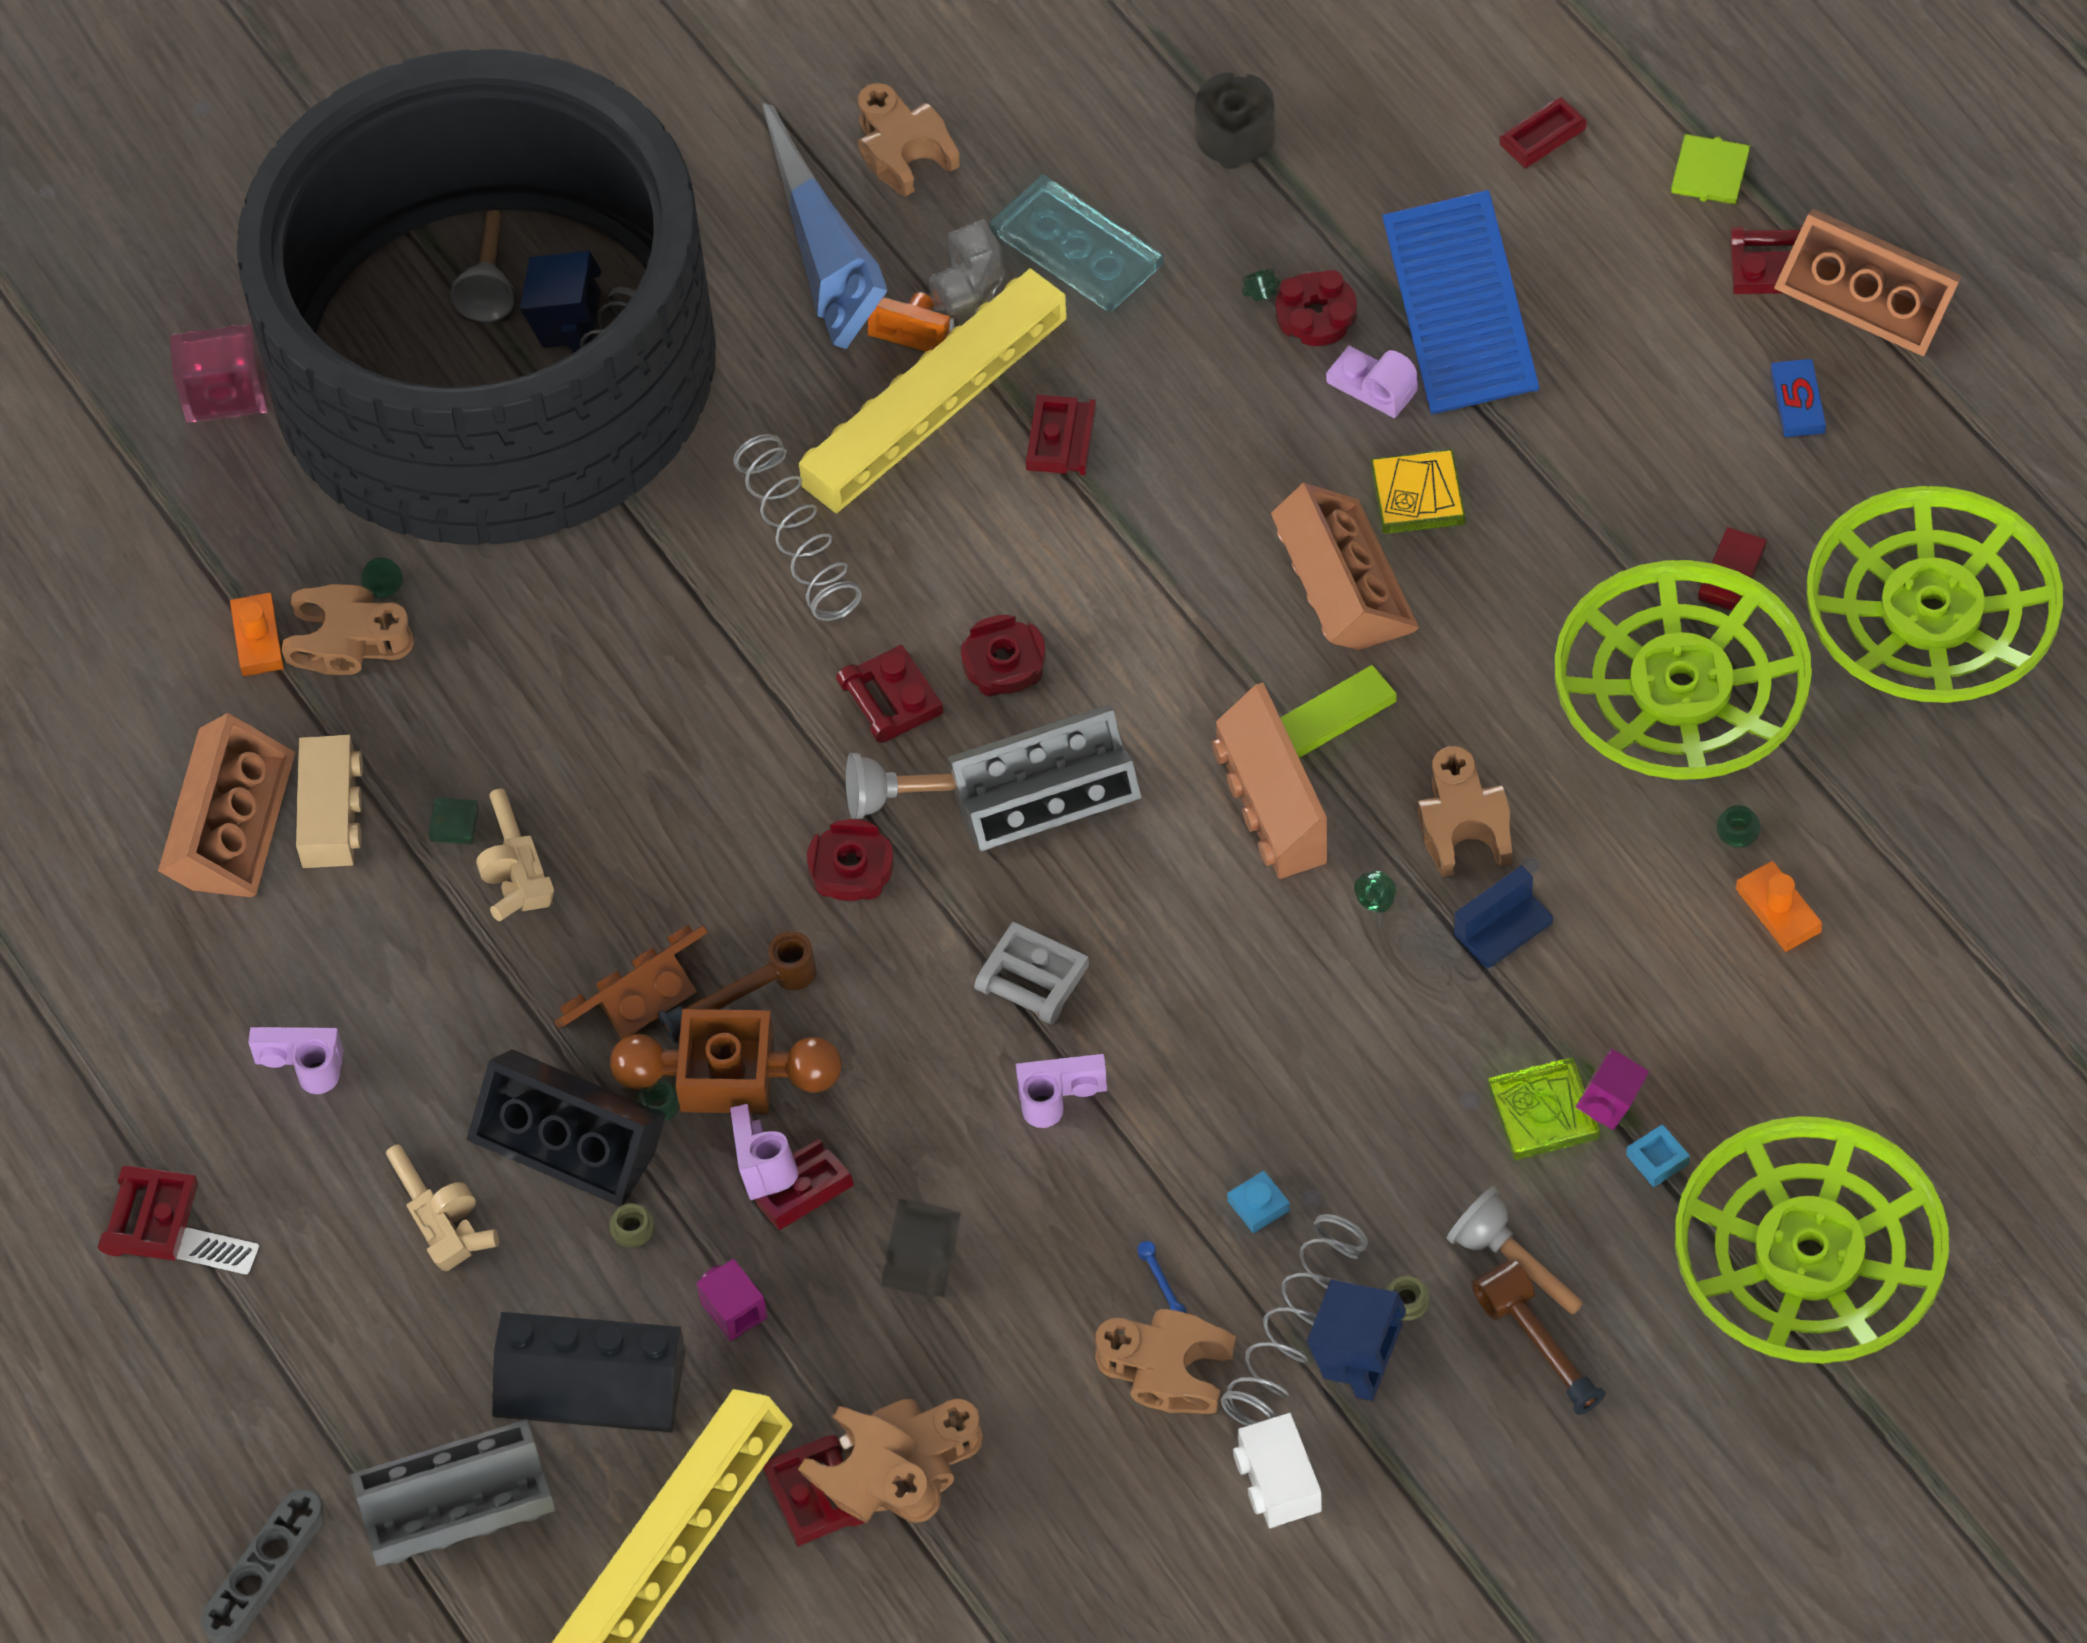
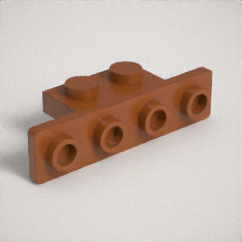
M687 924L667 937L671 944L659 953H656L653 947L631 960L635 968L621 977L616 970L597 982L595 985L599 992L585 1000L583 995L579 994L560 1006L559 1008L563 1015L554 1020V1023L558 1028L563 1027L599 1004L621 1039L632 1035L658 1018L660 1011H664V1013L697 992L674 954L707 934L706 927L702 925L692 930L690 925Z

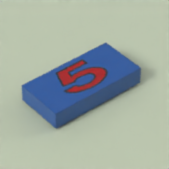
M1812 359L1771 363L1770 372L1783 436L1793 437L1825 433L1826 423Z

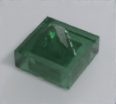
M435 797L428 833L430 841L473 844L475 825L479 812L478 801Z

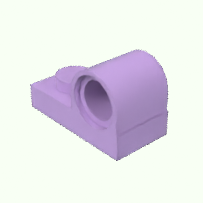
M1348 346L1326 373V383L1393 418L1399 415L1415 395L1418 388L1417 371L1413 363L1403 354L1391 350L1385 352L1378 361Z
M250 1027L248 1043L255 1064H263L271 1068L294 1065L299 1084L305 1091L312 1094L326 1093L332 1090L338 1083L344 1052L338 1028ZM315 1063H323L316 1068H309Z
M1104 1054L1016 1063L1022 1114L1030 1125L1037 1128L1053 1126L1061 1119L1064 1109L1063 1096L1076 1095L1088 1097L1097 1092L1107 1091ZM1040 1096H1046L1050 1098L1047 1101L1043 1102L1034 1100L1035 1098Z
M748 1104L730 1108L739 1171L750 1200L781 1192L792 1186L798 1178V1169L786 1136L776 1131L765 1132L761 1119L753 1121Z

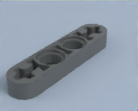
M297 1489L290 1492L281 1501L205 1606L201 1614V1625L207 1639L211 1643H236L244 1635L318 1532L324 1521V1510L319 1497L313 1491ZM308 1505L311 1515L309 1517L301 1515L296 1521L293 1511L296 1508L304 1510ZM292 1526L294 1527L297 1536H294L292 1532L289 1531L292 1528ZM273 1540L286 1541L289 1547L283 1556L272 1559L264 1555V1549L269 1542ZM255 1576L262 1580L261 1588L252 1595H243L237 1591L238 1584L243 1578ZM229 1598H231L234 1601V1603H236L233 1609L230 1604V1601L228 1600ZM229 1615L232 1625L230 1627L222 1625L217 1630L214 1620L216 1618L224 1620Z

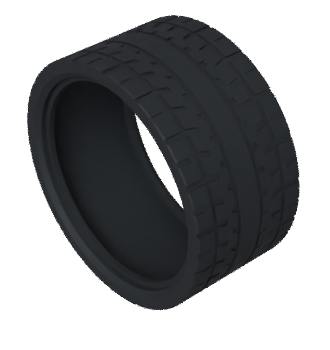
M470 49L423 55L370 72L337 89L328 98L319 101L287 129L277 141L276 147L271 148L258 168V172L247 191L244 200L245 207H242L238 225L237 261L242 288L276 418L285 442L293 456L297 458L298 464L311 480L316 482L319 488L338 504L343 503L347 510L385 529L403 535L407 533L413 535L414 538L441 543L481 545V543L501 544L534 539L587 522L628 499L629 495L637 493L652 481L681 450V444L690 437L699 421L700 413L703 412L711 389L710 382L713 381L716 359L715 331L694 191L685 161L682 160V154L670 133L665 132V126L648 108L642 105L640 100L621 86H615L613 81L580 65L525 51L507 49H479L470 51ZM504 209L528 210L568 218L590 226L609 236L626 248L646 269L636 292L626 307L594 340L574 354L549 367L508 381L467 387H435L406 383L384 377L356 365L338 354L316 335L320 320L334 294L348 276L369 256L411 230L455 215Z

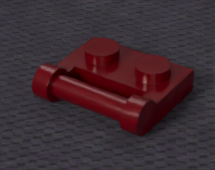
M1800 225L1798 230H1744L1743 226H1731L1730 250L1733 294H1785L1774 289L1791 251L1744 252V246H1794L1803 225Z
M902 644L858 666L854 664L845 666L836 675V680L842 690L849 691L871 724L870 732L879 743L889 741L943 714V704ZM870 681L874 682L895 716L884 715L864 684Z
M123 1166L117 1180L120 1188L107 1232H103L99 1239V1251L110 1256L129 1254L176 1261L198 1187L196 1175ZM147 1188L133 1235L125 1234L137 1191Z
M836 1435L822 1437L771 1458L762 1468V1472L797 1547L846 1526H858L865 1523L840 1508L833 1510L826 1494L806 1479L798 1470L805 1458L816 1462H824L826 1466H837L843 1463L844 1460L841 1456L843 1451Z

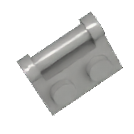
M1012 922L977 975L974 988L986 995L990 992L1039 1014V1020L1053 1025L1059 1018L1066 1000L1087 970L1089 957ZM1003 969L1008 970L1051 992L1047 998H1044L999 977V974Z

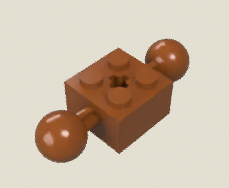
M682 1009L679 1050H663L655 1039L647 1035H629L621 1039L613 1048L610 1056V1069L619 1084L625 1088L637 1091L651 1088L659 1082L662 1076H676V1090L681 1112L731 1113L730 1108L748 1104L750 1113L769 1114L771 1077H788L798 1089L808 1093H819L828 1090L836 1083L841 1074L842 1060L837 1048L830 1041L820 1037L801 1039L792 1046L789 1052L773 1051L774 1031L770 1010Z

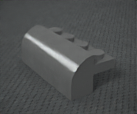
M1109 704L948 757L956 788L953 790L961 816L971 839L980 852L1142 798L1133 761L1123 749L1114 710Z
M527 1419L350 1474L377 1567L387 1563H400L410 1556L432 1549H445L454 1544V1542L477 1535H489L496 1532L499 1528L521 1521H534L544 1514L555 1511Z

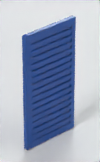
M1484 190L1474 194L1382 215L1431 415L1538 391L1539 383L1490 191Z

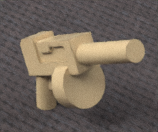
M501 788L495 789L490 793L489 797L500 825L504 842L503 845L493 846L484 850L477 857L476 864L481 879L484 882L491 884L502 883L501 890L504 898L490 908L492 916L497 921H502L520 908L522 911L549 907L552 903L554 888L550 877H544L531 835L522 837L506 791Z
M394 1145L387 1150L386 1155L412 1198V1201L406 1204L430 1245L427 1248L429 1255L442 1271H449L472 1256L471 1251L499 1246V1235L496 1229L475 1232L471 1223L466 1219L462 1220L457 1228L455 1227L454 1222L466 1217L476 1205V1200L465 1183L449 1184L435 1194L431 1189H426L401 1145Z

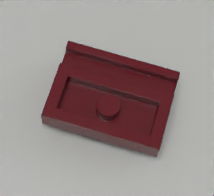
M1037 394L1026 455L1027 471L1067 474L1069 470L1079 471V475L1086 476L1096 415V399H1090L1089 402H1078V398Z
M819 1138L792 1154L798 1169V1178L792 1186L781 1192L754 1199L757 1206L779 1231L854 1186L850 1172L829 1149L826 1150Z

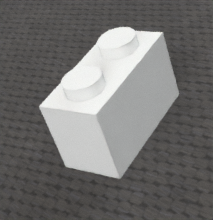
M1291 1413L1238 1429L1239 1447L1233 1448V1455L1239 1473L1241 1475L1248 1473L1253 1487L1248 1488V1494L1255 1514L1263 1513L1268 1527L1272 1528L1321 1512V1489Z

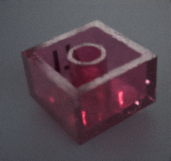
M252 324L230 325L225 328L188 331L170 335L172 372L186 423L267 412L264 370Z

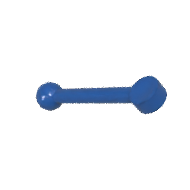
M1150 1241L1141 1242L1138 1246V1256L1140 1259L1148 1262L1170 1305L1169 1310L1187 1313L1186 1307L1178 1303L1155 1258V1245Z

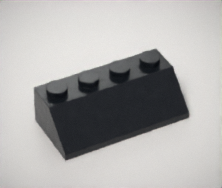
M511 1049L490 1059L488 1062L466 1140L621 1207L627 1201L655 1154L666 1115Z
M501 1312L494 1348L492 1415L496 1418L527 1419L530 1421L672 1433L686 1353L681 1327Z

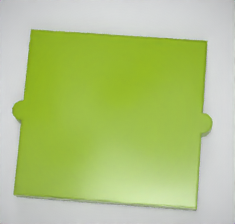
M1685 134L1671 193L1697 197L1702 202L1708 199L1736 204L1750 145L1722 141L1720 137L1710 139Z

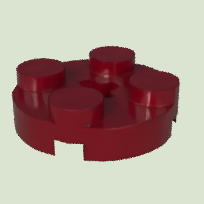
M1338 271L1306 272L1295 277L1286 278L1281 282L1279 286L1280 291L1275 303L1276 321L1281 331L1289 338L1291 333L1293 336L1301 338L1302 344L1324 346L1341 340L1346 335V329L1352 323L1354 325L1357 317L1356 295L1351 286L1343 281V276ZM1312 304L1323 305L1321 313H1315L1313 309L1306 308Z
M995 615L977 622L970 629V635L964 642L963 640L961 646L962 667L967 678L978 686L980 693L986 696L1021 691L1042 679L1043 668L1046 662L1043 636L1036 626L1028 622V626L1022 622H1017L1016 616ZM999 649H1005L1006 653H1015L1007 660L995 658Z
M860 819L838 820L830 824L831 829L825 831L820 837L818 832L812 838L807 850L809 876L814 882L816 891L822 896H829L842 901L877 898L882 893L883 886L889 881L894 868L893 849L889 839L887 838L886 840L885 836L879 833L878 827L874 824ZM852 853L856 854L857 860L860 861L854 866H845L839 862V860H846L848 854Z

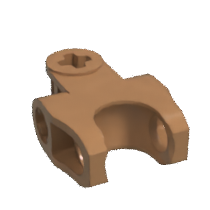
M873 83L860 91L858 95V107L861 111L860 128L866 136L859 139L857 145L864 162L879 180L889 185L901 196L906 197L915 192L913 186L914 177L908 166L911 161L919 158H928L934 160L945 171L949 172L960 167L957 147L950 137L943 119L928 103H924L911 111L895 93L894 89L882 83Z
M330 584L322 587L301 589L292 594L291 605L293 606L295 616L304 621L318 622L323 625L311 634L293 635L284 639L282 653L285 662L297 668L308 669L325 675H353L361 670L363 658L398 660L405 657L414 646V636L408 627L407 613L400 605L391 602L373 603L374 595L372 592L361 586ZM305 603H315L319 606H311ZM389 614L393 615L394 622L391 621ZM386 641L390 642L392 649H388ZM298 652H305V653H310V654H309V655H306V654H301V653H298Z
M1448 746L1441 749L1432 760L1433 777L1431 779V789L1434 798L1418 800L1416 802L1418 822L1424 845L1434 860L1442 878L1455 875L1454 847L1465 840L1476 839L1488 845L1499 867L1511 865V812L1503 786L1482 788L1475 760L1466 749L1458 746Z
M1160 1309L1155 1311L1151 1326L1125 1318H1112L1103 1322L1096 1331L1095 1345L1097 1348L1095 1361L1098 1369L1104 1375L1134 1382L1130 1395L1141 1405L1169 1413L1213 1414L1217 1413L1221 1390L1217 1389L1213 1384L1192 1377L1186 1371V1368L1194 1361L1200 1359L1232 1360L1236 1349V1336L1195 1315L1175 1310ZM1120 1330L1125 1331V1335H1119ZM1111 1361L1116 1362V1366H1112Z
M903 1399L872 1414V1416H877L900 1429L917 1442L918 1446L908 1461L919 1466L938 1487L940 1493L946 1490L954 1481V1475L949 1466L972 1457L982 1446L983 1434L978 1410L972 1403L964 1399L948 1400L923 1413L914 1399ZM954 1411V1416L949 1417V1413ZM848 1433L839 1439L846 1460L850 1457L855 1447V1438ZM968 1441V1445L963 1447V1443ZM879 1505L875 1512L886 1511L888 1509Z
M839 1406L832 1418L848 1434L855 1438V1447L850 1457L837 1466H825L812 1459L805 1458L798 1469L806 1479L829 1496L838 1508L868 1523L879 1505L907 1521L918 1523L930 1519L938 1511L941 1503V1494L938 1487L919 1466L908 1461L918 1446L917 1442L900 1429L877 1416L862 1414Z

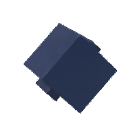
M590 251L529 257L520 310L543 348L568 345L574 354L580 349V341L584 334L594 330L601 289L594 277H600L601 269ZM593 334L586 338L584 346L592 341Z
M1336 1280L1330 1281L1307 1339V1343L1324 1379L1348 1383L1351 1385L1356 1398L1374 1400L1403 1325L1401 1319H1404L1407 1312L1399 1292Z

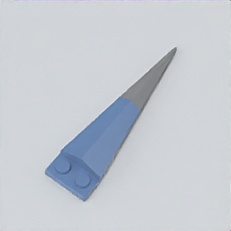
M763 103L765 117L817 316L824 318L832 345L847 349L887 292L879 264L856 237L814 178L789 136L775 107Z

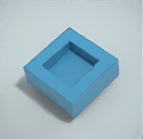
M1663 1124L1629 1145L1626 1152L1629 1160L1653 1187L1688 1166L1690 1162V1155Z
M1265 1171L1260 1172L1227 1193V1202L1253 1234L1290 1211V1202Z

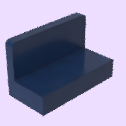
M1522 865L1455 912L1454 935L1486 968H1491L1553 923V915L1532 895L1533 876Z

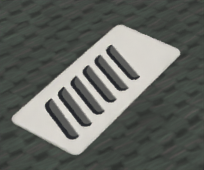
M185 1228L176 1259L248 1274L259 1245L201 1230Z

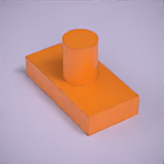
M915 293L908 304L883 297L868 318V335L926 352L933 350L947 338L950 331V316L932 311L934 309V301L925 293Z
M271 592L230 600L242 676L284 669Z
M1774 861L1737 880V892L1785 952L1822 932L1823 923L1797 892L1793 878L1783 874Z

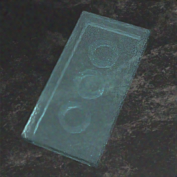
M1044 174L1038 177L989 222L990 232L1110 313L1164 264L1163 254Z

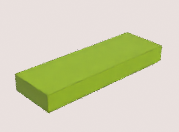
M1371 665L1280 717L1300 758L1394 704L1397 694L1376 668Z

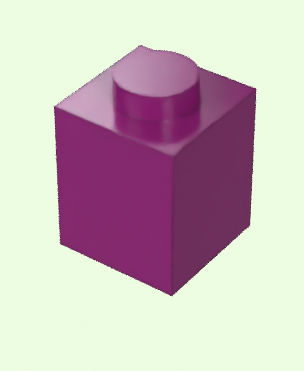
M1611 1048L1594 1072L1575 1108L1584 1112L1593 1120L1614 1130L1631 1106L1649 1071Z
M734 1259L723 1266L717 1265L710 1268L704 1273L701 1280L696 1282L700 1304L730 1342L767 1319L763 1295Z

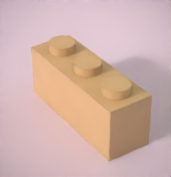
M350 735L299 738L296 847L302 868L354 865V849L361 848V828L359 823H355V812H362L361 788L355 787V781L357 776L363 775V761L361 751H354Z

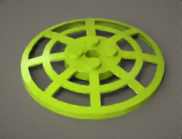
M1917 486L1895 489L1875 495L1853 506L1836 519L1821 537L1812 555L1807 574L1806 602L1811 623L1820 642L1834 660L1850 674L1871 687L1896 697L1920 702L1949 703L1973 700L1996 693L2017 682L2039 663L2048 652L2058 631L2063 609V583L2058 564L2049 546L2034 527L2016 512L1993 499L1971 491L1951 487ZM1914 507L1915 531H1907L1890 536L1871 548L1853 532L1859 525L1879 515ZM1931 507H1945L1965 511L1987 519L1996 524L1997 527L1983 544L1958 533L1933 530ZM2011 536L2016 538L2035 559L2044 577L2046 586L2020 592L2019 584L2013 572L2003 559L1997 555ZM1839 543L1858 560L1847 578L1844 599L1819 595V584L1823 568L1832 551ZM1934 544L1954 547L1968 552L1972 556L1963 566L1947 559L1935 558ZM1912 545L1917 546L1918 559L1909 561L1896 570L1881 559L1897 549ZM1986 565L2000 579L2006 594L1984 597L1983 589L1976 576ZM1868 570L1885 583L1882 601L1856 600L1859 584ZM1925 599H1937L1944 606L1940 609L1932 610L1926 608L1922 601ZM2048 602V618L2045 631L2034 652L2029 656L2009 647L2019 630L2022 608ZM2009 610L2007 625L1998 640L1978 630L1984 613ZM1820 611L1845 615L1853 636L1868 653L1856 662L1847 656L1828 634ZM1859 616L1883 618L1892 634L1877 645L1864 630ZM1967 642L1984 652V654L1971 661L1949 666L1947 649ZM1906 644L1918 649L1929 650L1931 667L1910 664L1895 658L1893 655ZM1996 659L2016 668L1994 681L1971 688L1953 689L1951 677L1975 672L1991 664ZM1881 664H1885L1905 674L1933 678L1935 690L1900 685L1881 678L1871 671Z
M1665 560L1642 564L1619 572L1599 583L1578 602L1568 615L1558 637L1554 658L1555 686L1560 704L1570 723L1583 739L1602 755L1628 769L1649 776L1674 780L1705 779L1727 775L1746 768L1769 755L1787 739L1798 724L1808 701L1812 677L1811 654L1805 634L1794 614L1778 596L1761 583L1738 571L1717 564L1692 560ZM1675 581L1712 584L1733 591L1742 596V598L1729 616L1703 606L1678 604ZM1658 583L1661 606L1637 612L1617 626L1598 610L1607 601L1623 592L1642 585ZM1757 606L1765 611L1783 631L1794 656L1768 662L1767 655L1759 641L1743 626ZM1680 619L1703 621L1715 625L1719 629L1708 639L1697 634L1682 632ZM1663 620L1665 635L1652 639L1643 647L1628 636L1644 625ZM1587 622L1605 638L1595 656L1592 678L1567 676L1570 649L1578 631ZM1733 638H1736L1748 651L1755 666L1733 670L1732 664L1723 650ZM1615 648L1633 661L1630 679H1605L1607 663ZM1797 672L1798 685L1795 702L1783 726L1780 728L1761 720L1760 718L1769 702L1772 686L1771 679ZM1682 673L1690 676L1693 681L1687 685H1678L1670 678L1675 674ZM1758 682L1757 697L1749 713L1728 703L1733 686ZM1570 693L1595 695L1596 702L1603 715L1619 733L1608 742L1603 741L1593 733L1579 717L1572 704ZM1608 696H1633L1642 712L1628 724L1615 711ZM1716 716L1736 726L1719 737L1702 742L1700 740L1698 725ZM1657 721L1666 725L1680 727L1683 743L1661 741L1646 736L1644 733ZM1747 732L1768 740L1765 744L1744 756L1725 763L1706 766L1703 753L1728 746L1742 738ZM1635 742L1642 747L1657 752L1686 755L1688 767L1653 764L1623 753V751Z
M1797 1116L1774 1119L1748 1127L1723 1141L1703 1159L1692 1173L1681 1195L1675 1221V1251L1679 1270L1689 1293L1704 1314L1723 1332L1743 1345L1771 1357L1794 1362L1831 1363L1852 1360L1877 1352L1899 1340L1919 1323L1932 1306L1944 1280L1949 1256V1228L1943 1204L1932 1182L1920 1166L1900 1147L1876 1132L1850 1122L1826 1117ZM1798 1137L1824 1138L1837 1141L1829 1166L1798 1163L1774 1168L1763 1144L1775 1140ZM1854 1147L1867 1151L1887 1163L1906 1180L1913 1190L1889 1203L1871 1184L1857 1175L1847 1172ZM1746 1152L1757 1176L1750 1179L1734 1193L1726 1203L1723 1211L1699 1200L1698 1198L1703 1188L1714 1174L1733 1158ZM1796 1179H1819L1824 1181L1819 1197L1800 1196L1791 1199L1781 1182ZM1841 1187L1848 1188L1861 1196L1875 1209V1212L1856 1220L1846 1208L1836 1203ZM1764 1190L1773 1208L1764 1216L1760 1225L1758 1226L1737 1218L1736 1216L1743 1206L1757 1193ZM1922 1205L1929 1218L1933 1235L1934 1261L1931 1271L1904 1267L1906 1261V1241L1899 1219ZM1691 1216L1717 1228L1715 1234V1256L1721 1276L1697 1281L1692 1270L1688 1251V1228ZM1884 1227L1888 1231L1891 1242V1264L1864 1258L1866 1249L1865 1237ZM1730 1234L1755 1244L1757 1264L1737 1271L1733 1270L1729 1256ZM1811 1240L1820 1244L1823 1251L1818 1255L1808 1256L1799 1250L1798 1245L1803 1241ZM1858 1276L1884 1281L1883 1286L1876 1295L1859 1309H1856L1845 1293V1290L1855 1282ZM1767 1280L1775 1289L1785 1294L1778 1313L1756 1301L1744 1287ZM1898 1284L1926 1288L1920 1301L1908 1317L1888 1333L1877 1337L1866 1323V1319L1873 1316L1888 1302L1895 1293ZM1731 1292L1735 1299L1749 1312L1773 1325L1767 1341L1748 1334L1728 1321L1711 1305L1707 1298ZM1828 1299L1839 1316L1834 1319L1819 1321L1796 1319L1802 1300ZM1848 1328L1860 1344L1851 1348L1829 1351L1798 1350L1785 1347L1791 1331L1826 1333Z

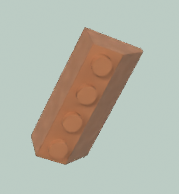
M1812 209L1807 215L1774 289L1924 357L1962 276Z
M1303 482L1270 513L1278 529L1277 535L1286 546L1292 559V568L1301 578L1307 591V600L1315 609L1322 624V633L1330 643L1361 650L1414 633L1419 628L1359 499Z
M1264 683L1256 684L1216 721V739L1211 741V745L1218 764L1225 763L1229 771L1227 781L1233 797H1241L1245 805L1242 808L1248 830L1250 832L1257 831L1261 840L1258 842V848L1266 866L1272 865L1278 879H1282L1327 864V816Z
M229 713L200 727L158 871L192 891L250 898L255 896L296 752Z

